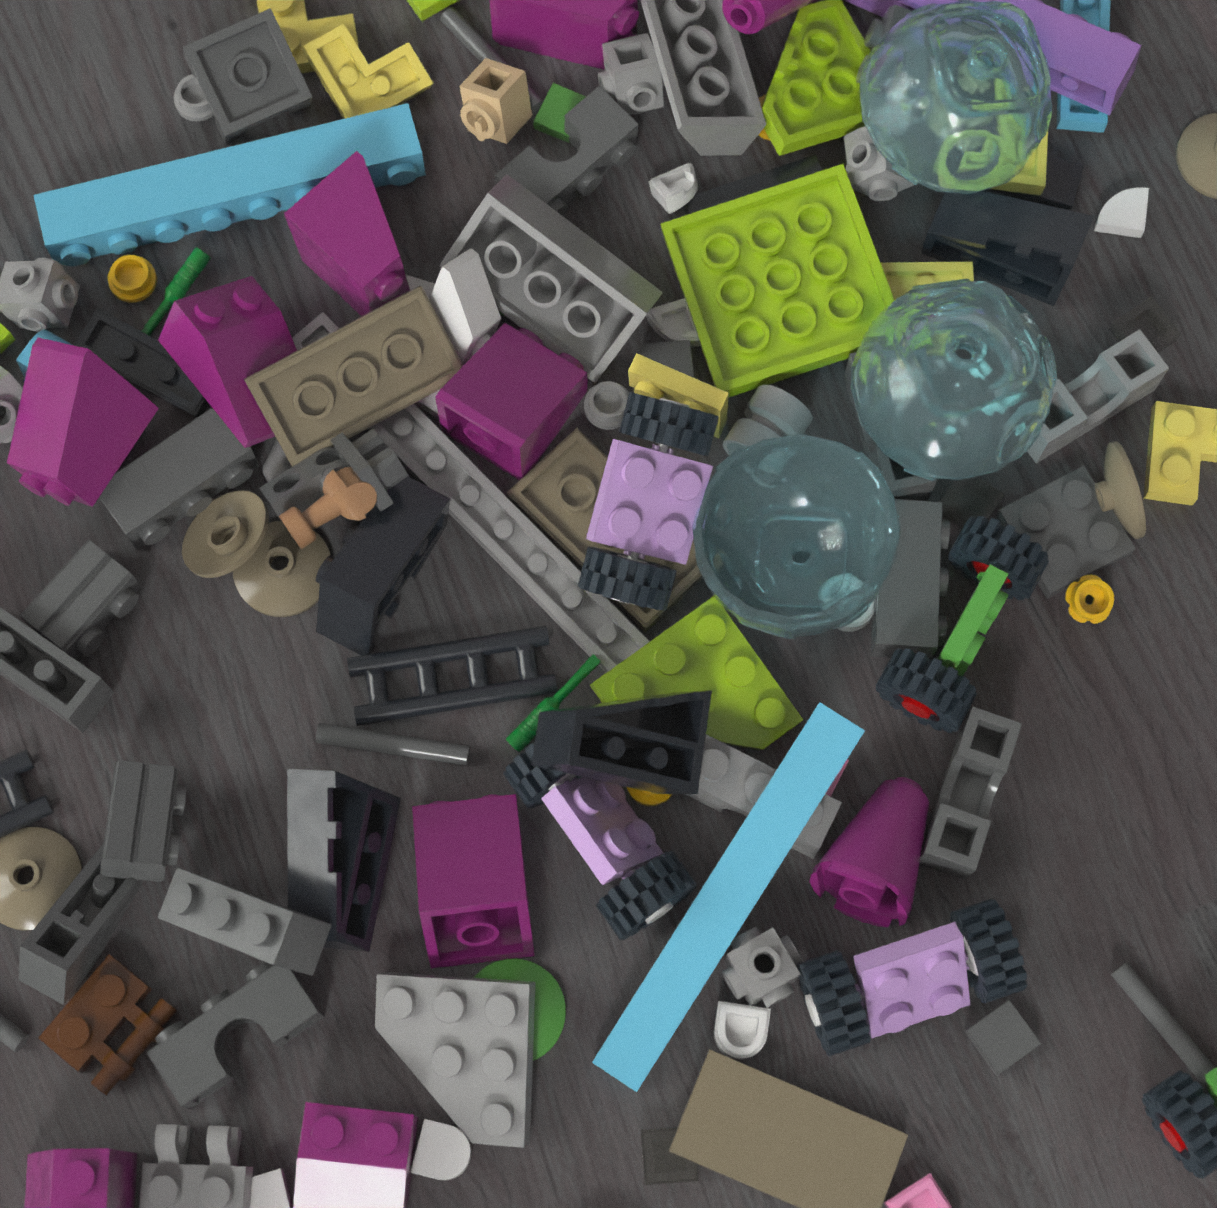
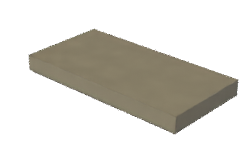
M418 286L246 377L244 381L293 467L318 450L334 447L330 440L341 432L349 439L440 390L460 370L463 364L423 287Z
M576 428L506 492V495L582 571L589 546L622 554L624 549L586 539L608 457ZM694 539L686 565L645 555L643 560L655 562L677 571L667 610H655L611 600L646 633L716 566V560Z
M708 1050L668 1152L798 1208H881L908 1134L715 1051Z

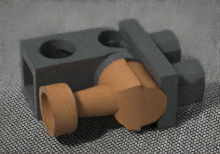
M374 428L352 443L341 432L330 440L334 447L318 450L259 488L301 550L316 540L314 529L340 515L350 520L359 521L366 518L365 514L374 505L380 511H383L394 504L386 491L408 477V474L396 454L390 447L387 448Z

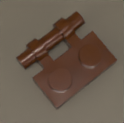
M109 954L38 1038L77 1072L83 1073L91 1062L97 1058L104 1067L94 1077L91 1084L107 1096L120 1079L125 1082L136 1068L133 1066V1063L152 1041L157 1043L156 1036L166 1029L164 1026L178 1010L161 997L149 1013L144 1011L139 1005L153 989ZM128 1019L136 1028L116 1051L107 1043Z

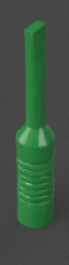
M195 247L182 268L175 275V278L166 287L165 299L141 330L143 333L151 336L174 301L184 298L189 288L196 281V278H198L201 271L211 260V257L204 251Z
M592 654L553 697L544 698L524 721L511 732L506 741L520 753L536 736L539 712L559 709L560 703L601 661Z

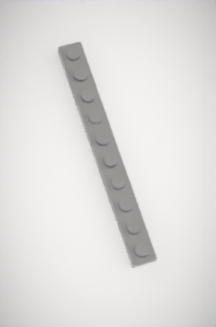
M322 312L292 339L296 349L299 350L339 328ZM415 404L367 429L370 431L374 428L387 448L390 447L403 467L418 482L451 499L448 513L589 657L594 654L601 661L598 666L605 673L650 642L606 597L577 587L581 572Z

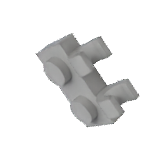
M157 1124L155 1150L158 1156V1164L143 1163L139 1208H250L253 1167L238 1166L241 1127L208 1126L206 1147L210 1165H188L187 1153L190 1143V1126Z

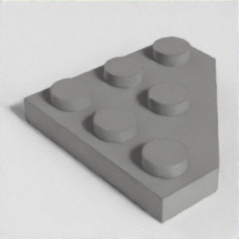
M393 972L377 974L376 1030L471 1143L520 1148L529 1145L535 982Z

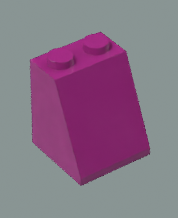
M489 0L493 40L499 45L605 70L602 44L637 36L638 0Z
M356 151L290 207L284 215L302 261L360 316H363L409 292L410 287L399 251L364 157Z
M504 323L435 396L441 430L451 439L520 481L535 467L586 394L587 372L584 371L583 365L573 356L567 353L557 355L544 347L542 340L530 330L525 328L516 330Z
M38 337L31 349L7 464L22 474L18 480L19 483L40 497H45L48 494L67 506H70L72 501H76L93 507L159 408L90 349Z
M492 794L477 799L452 802L435 801L427 805L412 806L419 915L431 969L535 956L516 794L503 796Z
M111 1148L51 1149L28 1154L24 1208H135L137 1153Z

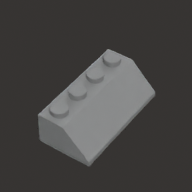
M641 0L679 133L700 156L742 155L766 126V122L739 32L724 17L722 10L723 0Z
M508 174L486 194L439 265L442 268L443 265L470 248L476 251L480 256L498 311L521 328L528 329L536 334L543 344L557 355L567 353L573 356L583 365L584 371L587 372V378L594 383L597 382L663 293Z

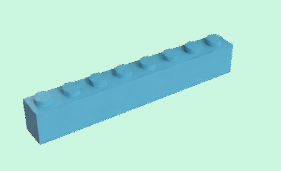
M406 103L35 194L34 200L44 244L51 258L61 265L79 266L87 263L94 257L110 253L118 255L127 254L134 251L138 246L158 241L171 243L180 240L184 235L203 230L220 231L229 227L231 223L251 218L255 220L271 218L277 212L292 207L356 151L364 157L375 188L388 184L405 185L411 183L417 177L425 176L426 173L409 104Z

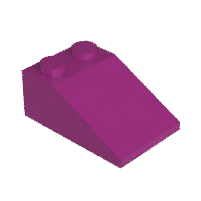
M253 276L174 301L158 341L244 448L275 437L244 379L297 351L280 309Z
M305 1102L297 1156L293 1208H407L412 1175L410 1172L414 1160L419 1118L413 1114Z

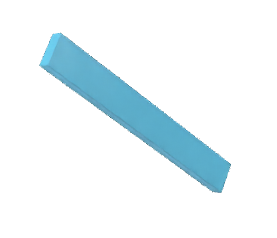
M819 702L592 1061L593 1064L634 1091H638L865 730Z

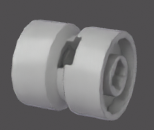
M761 385L753 394L744 411L747 418H741L735 422L723 441V448L734 461L745 469L759 476L772 479L778 476L791 455L789 445H794L796 441L801 440L813 417L809 409L793 395L772 385Z

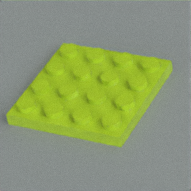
M844 164L660 224L714 386L728 392L729 397L756 389L761 385H768L848 359L851 353L880 348L906 340V329Z

